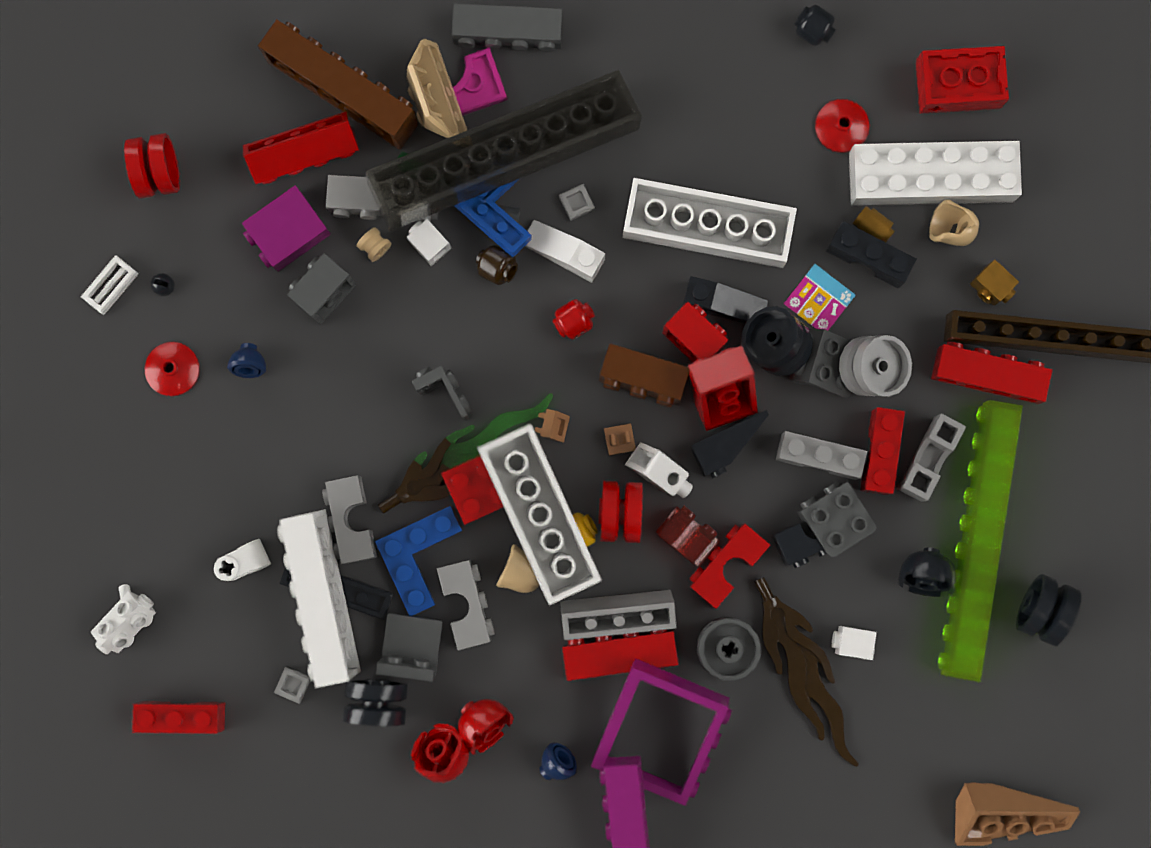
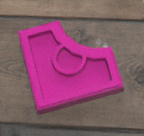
M490 48L464 56L465 70L463 77L457 85L453 86L462 116L506 101L507 96Z

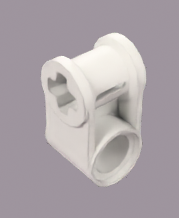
M257 539L217 559L214 564V573L221 580L233 581L247 574L257 572L271 565V562L261 540ZM226 562L234 564L235 568L231 569L232 575L223 572V569L226 568Z

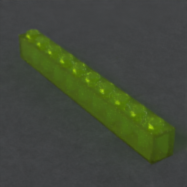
M988 400L983 403V406L978 408L977 422H980L979 432L975 433L972 448L976 449L975 458L970 461L968 476H971L970 487L966 488L964 494V503L967 504L966 515L963 514L960 520V531H963L962 541L958 542L955 557L959 559L957 570L955 569L956 587L953 597H949L947 603V613L950 614L949 625L946 624L943 630V641H946L945 651L940 653L938 668L942 669L941 675L981 682L1022 405Z

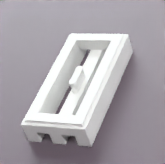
M115 255L82 294L81 298L105 315L139 273ZM118 265H120L121 268L112 277V279L108 281V283L104 286L102 291L93 300L91 297L105 282V280L110 276V274L115 270V268ZM126 272H128L100 306L99 304L102 302V300L108 295V293L113 289V287L118 283V281L123 277V275Z

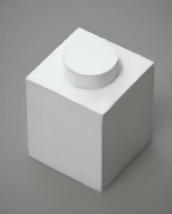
M428 219L423 223L421 221L417 222L409 230L410 234L407 236V239L431 266L451 249L449 242Z
M839 626L838 631L833 633L832 648H835V654L873 660L877 632Z

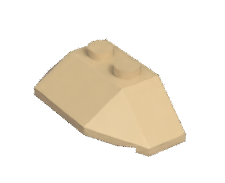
M423 39L420 41L408 64L406 76L409 83V95L415 101L418 109V121L424 128L452 141L469 145L472 142L438 45L435 42Z

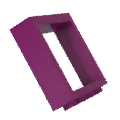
M635 658L594 754L591 767L598 770L604 767L606 758H610L608 754L639 681L642 680L716 711L683 787L642 770L644 789L686 806L689 797L694 798L698 791L700 782L697 781L699 774H705L711 758L707 756L710 749L715 750L721 738V733H718L721 724L726 725L731 716L732 709H729V697Z

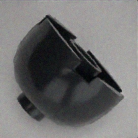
M927 547L923 551H917L907 557L901 566L898 583L902 588L903 584L908 585L909 592L914 594L940 597L941 592L948 591V596L955 592L956 571L953 563L945 555L940 554V550Z

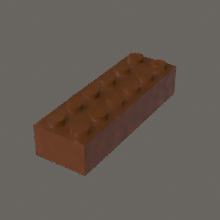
M276 19L258 45L268 63L340 111L347 112L349 117L401 151L419 125L415 116L416 113L412 109L413 105L401 96L397 99L389 94L390 89L381 82L377 81L374 84L366 79L368 75L358 67L354 66L351 69L345 65V60L337 53L331 51L329 54L321 49L323 46L316 39L310 36L306 39L299 34L300 30L287 21L283 24Z

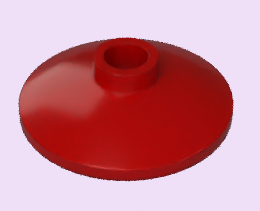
M838 99L826 104L818 113L815 122V130L820 142L829 150L839 153L850 152L854 144H863L870 128L869 118L865 110L859 104L847 99ZM845 119L848 121L849 126L842 127L839 121Z
M167 342L157 346L151 351L145 363L147 382L156 392L165 396H178L186 393L195 385L199 377L200 366L196 354L189 347L178 342ZM172 363L174 369L172 372L167 373L165 367L167 364Z

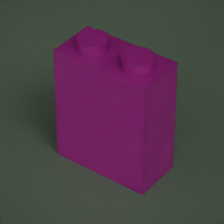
M296 185L242 222L246 229L243 233L252 247L257 244L262 251L258 255L267 268L272 266L278 272L331 235Z

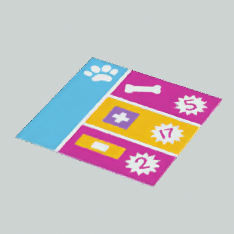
M814 264L784 302V305L814 328L828 331L856 295Z

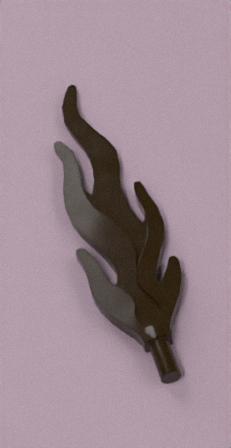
M764 577L754 581L764 600L762 602V640L774 663L776 673L780 675L783 672L782 660L777 648V642H780L787 658L788 684L795 704L816 727L818 739L824 740V726L811 706V698L820 705L828 718L836 750L843 759L857 767L859 763L849 753L845 745L842 709L828 693L819 676L817 662L822 665L827 680L832 684L835 683L830 662L825 652L815 642L799 632L795 626L799 625L806 631L812 632L811 624L798 611L787 606L777 596H774Z

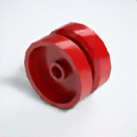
M167 133L151 135L148 143L142 137L125 140V164L128 178L136 197L139 199L153 197L157 189L163 195L179 192L180 174L177 157L172 141Z
M603 481V493L599 501L601 542H615L618 538V526L623 525L624 541L626 543H640L642 482H628L625 486L624 499H620V485L618 482Z

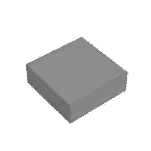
M584 184L559 195L570 221L595 210V206Z
M285 667L274 693L300 704L311 681L310 677Z

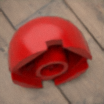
M481 699L476 702L470 701L461 710L462 715L459 719L457 730L469 752L475 755V750L483 753L496 744L505 735L500 731L506 724L510 728L514 717L499 701L493 699Z
M449 724L433 725L434 729L428 733L423 731L413 745L411 758L415 763L416 771L423 777L433 782L445 783L456 779L463 773L468 764L469 750L456 728Z

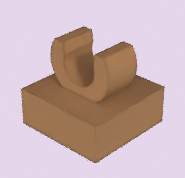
M549 409L546 410V413H539L538 417L543 418L544 422L542 428L535 427V432L540 433V436L564 443L570 416Z
M631 423L604 428L609 456L635 451L636 447Z

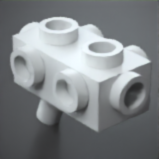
M127 584L119 586L120 600L91 631V634L97 641L95 643L96 647L105 654H109L111 651L119 653L124 647L131 646L134 636L143 627H147L152 623L153 616L156 613L152 608L154 603L144 594L138 596L132 593L130 586Z

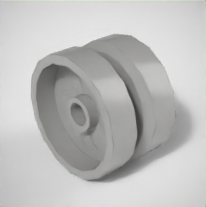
M887 335L861 336L852 339L844 347L839 361V372L842 382L849 391L860 396L890 397L898 394L907 385L912 371L910 352L905 344L896 337Z

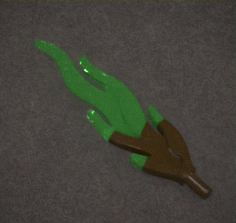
M549 393L534 408L500 414L491 421L486 429L468 441L455 444L458 438L473 431L474 425L453 432L438 445L431 460L423 470L422 464L427 456V452L420 453L409 466L402 484L395 491L396 493L378 504L382 513H386L401 502L404 504L411 501H434L450 495L447 485H440L443 480L441 472L480 455L477 447L496 439L506 429L538 417V414L543 413L548 407L553 394Z

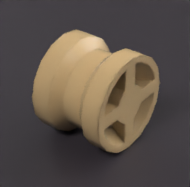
M374 227L362 236L357 243V247L361 251H366L368 258L375 262L387 252L392 243L388 239H383L380 236V231Z

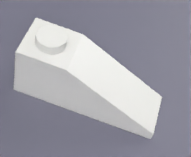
M534 220L528 229V232L532 235V240L525 247L592 283L605 260V253L578 238Z

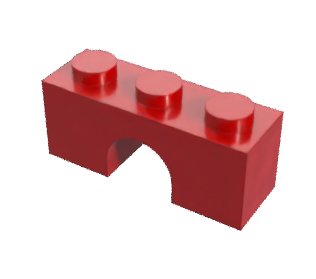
M881 407L872 410L868 432L870 450L867 462L863 468L860 491L881 495H891L894 493L905 411Z
M745 523L740 527L735 524L725 536L728 539L726 544L722 548L717 545L707 557L710 560L708 565L704 569L699 566L689 578L692 581L689 587L715 609L734 589L724 578L723 568L725 563L732 558H739L749 566H753L770 546L768 542Z
M142 701L133 704L132 733L217 734L225 730V702L174 704L162 701Z

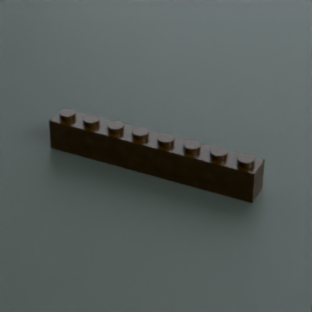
M953 310L946 315L944 342L950 341L968 345L1151 363V330Z

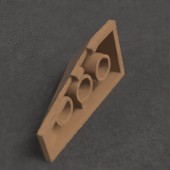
M965 783L956 799L955 842L957 846H984L992 844V839L1007 836L1010 841L1018 839V835L1031 831L1035 835L1068 830L1073 825L1080 811L1078 807L995 784Z

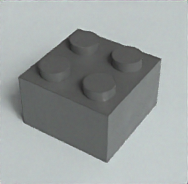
M325 253L321 257L316 256L309 263L307 273L302 278L298 277L289 286L290 292L287 294L319 324H322L357 285L351 276Z

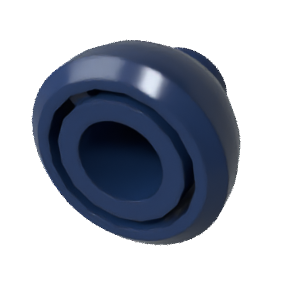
M243 343L240 349L231 355L227 369L238 377L256 378L266 372V363L262 354L257 351L255 344Z
M552 742L545 748L541 759L542 766H540L539 770L546 780H551L552 778L555 780H565L576 774L577 763L574 755L567 747Z

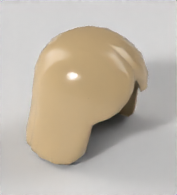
M946 199L934 211L929 227V237L934 242H942L953 246L969 245L978 234L979 220L971 210ZM953 224H958L956 232L950 233Z
M513 544L507 565L496 586L520 593L533 592L539 587L538 580L524 550Z

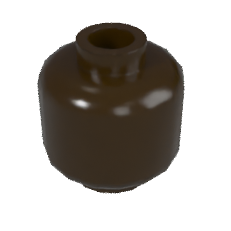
M497 245L481 250L476 258L479 275L497 285L511 282L518 270L515 256L512 258Z

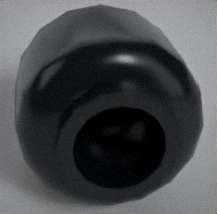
M813 5L810 8L806 6L794 23L797 26L796 34L814 46L819 45L822 41L828 43L836 31L832 27L835 21L834 16L818 5Z

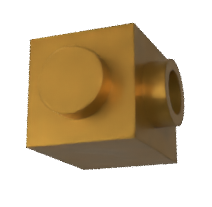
M994 259L970 284L978 291L977 295L982 301L995 306L1001 301L1005 304L1016 293L1013 288L1019 281Z

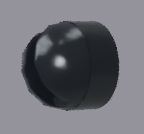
M160 273L151 280V287L156 294L167 296L173 292L175 283L169 275ZM157 281L168 283L167 288L157 285Z

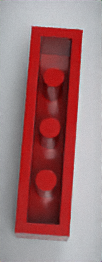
M343 112L243 145V156L256 185L259 183H272L278 177L286 174L296 175L302 172L304 168L313 165L315 167L323 166L329 160L337 157H350L359 148L347 112Z
M949 341L947 345L943 344L938 347L931 377L932 380L1034 404L1046 402L1053 369L1044 368V363L1029 360L1028 363L1017 361L1018 357L1008 354H1001V357L990 355L991 351L983 348H974V351L963 349L964 345L957 342Z
M667 629L650 631V634L640 635L639 632L623 634L621 638L612 639V635L595 637V641L584 643V638L567 640L568 645L562 646L567 681L630 672L635 658L657 668L678 665L674 631H667Z

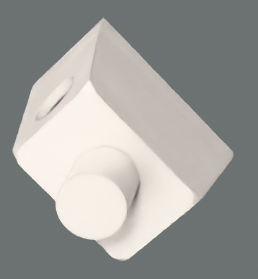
M639 443L625 464L656 488L671 496L678 494L680 497L685 498L692 490L693 485L686 480L689 475L687 471L660 450L644 443Z

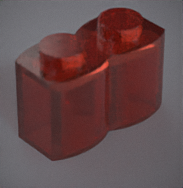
M676 506L654 533L693 565L700 567L720 542L716 538L718 533L706 523L703 526L699 525L694 520L696 515L687 507L683 506L680 509Z

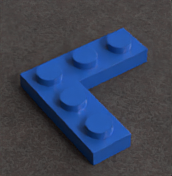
M509 148L453 200V205L513 258L532 240V235L495 202L530 170V165Z
M451 506L375 541L409 616H413L436 605L413 554L462 532Z

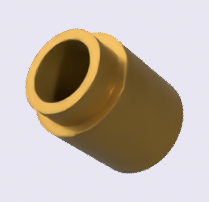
M865 206L853 222L858 229L885 243L895 232L891 228L894 224L876 209L873 208L871 210L867 206Z

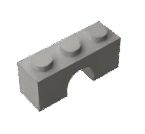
M942 413L934 416L897 490L920 502L928 501L941 477L939 471L945 459L955 450L966 426Z
M785 431L781 435L776 461L801 467H813L828 471L829 474L857 480L862 476L867 451Z
M356 475L325 482L326 489H323L322 493L325 505H330L332 516H328V524L331 533L335 532L337 543L333 544L336 560L340 559L341 564H349L377 558L373 531L357 532L348 523V515L351 509L358 505L367 504L362 477Z
M471 560L437 568L443 596L458 593L463 595L469 603L467 616L462 620L451 623L457 650L491 642V635H495L491 618L486 619L484 608L488 607L485 592H479L477 581L481 580L478 565H472Z

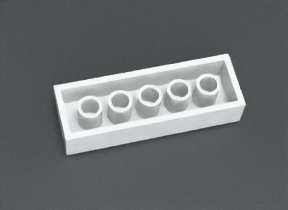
M1020 141L854 144L849 152L851 205L940 204L946 199L954 203L1014 202L1022 195Z
M633 178L623 238L783 268L788 259L797 208Z
M527 424L477 447L547 602L551 605L602 581L531 424Z
M326 509L279 520L278 535L280 541L285 544L284 563L292 576L290 591L293 598L296 597L298 604L296 619L298 624L303 627L302 646L304 652L309 655L308 674L310 680L314 681L316 688L349 681L360 673L361 669L339 567L334 554Z

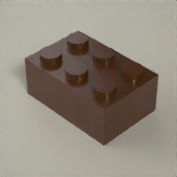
M609 343L600 372L599 382H602L604 384L603 387L608 390L619 392V389L622 388L630 391L629 395L645 400L646 396L657 399L656 404L671 408L673 404L678 406L681 400L689 368Z

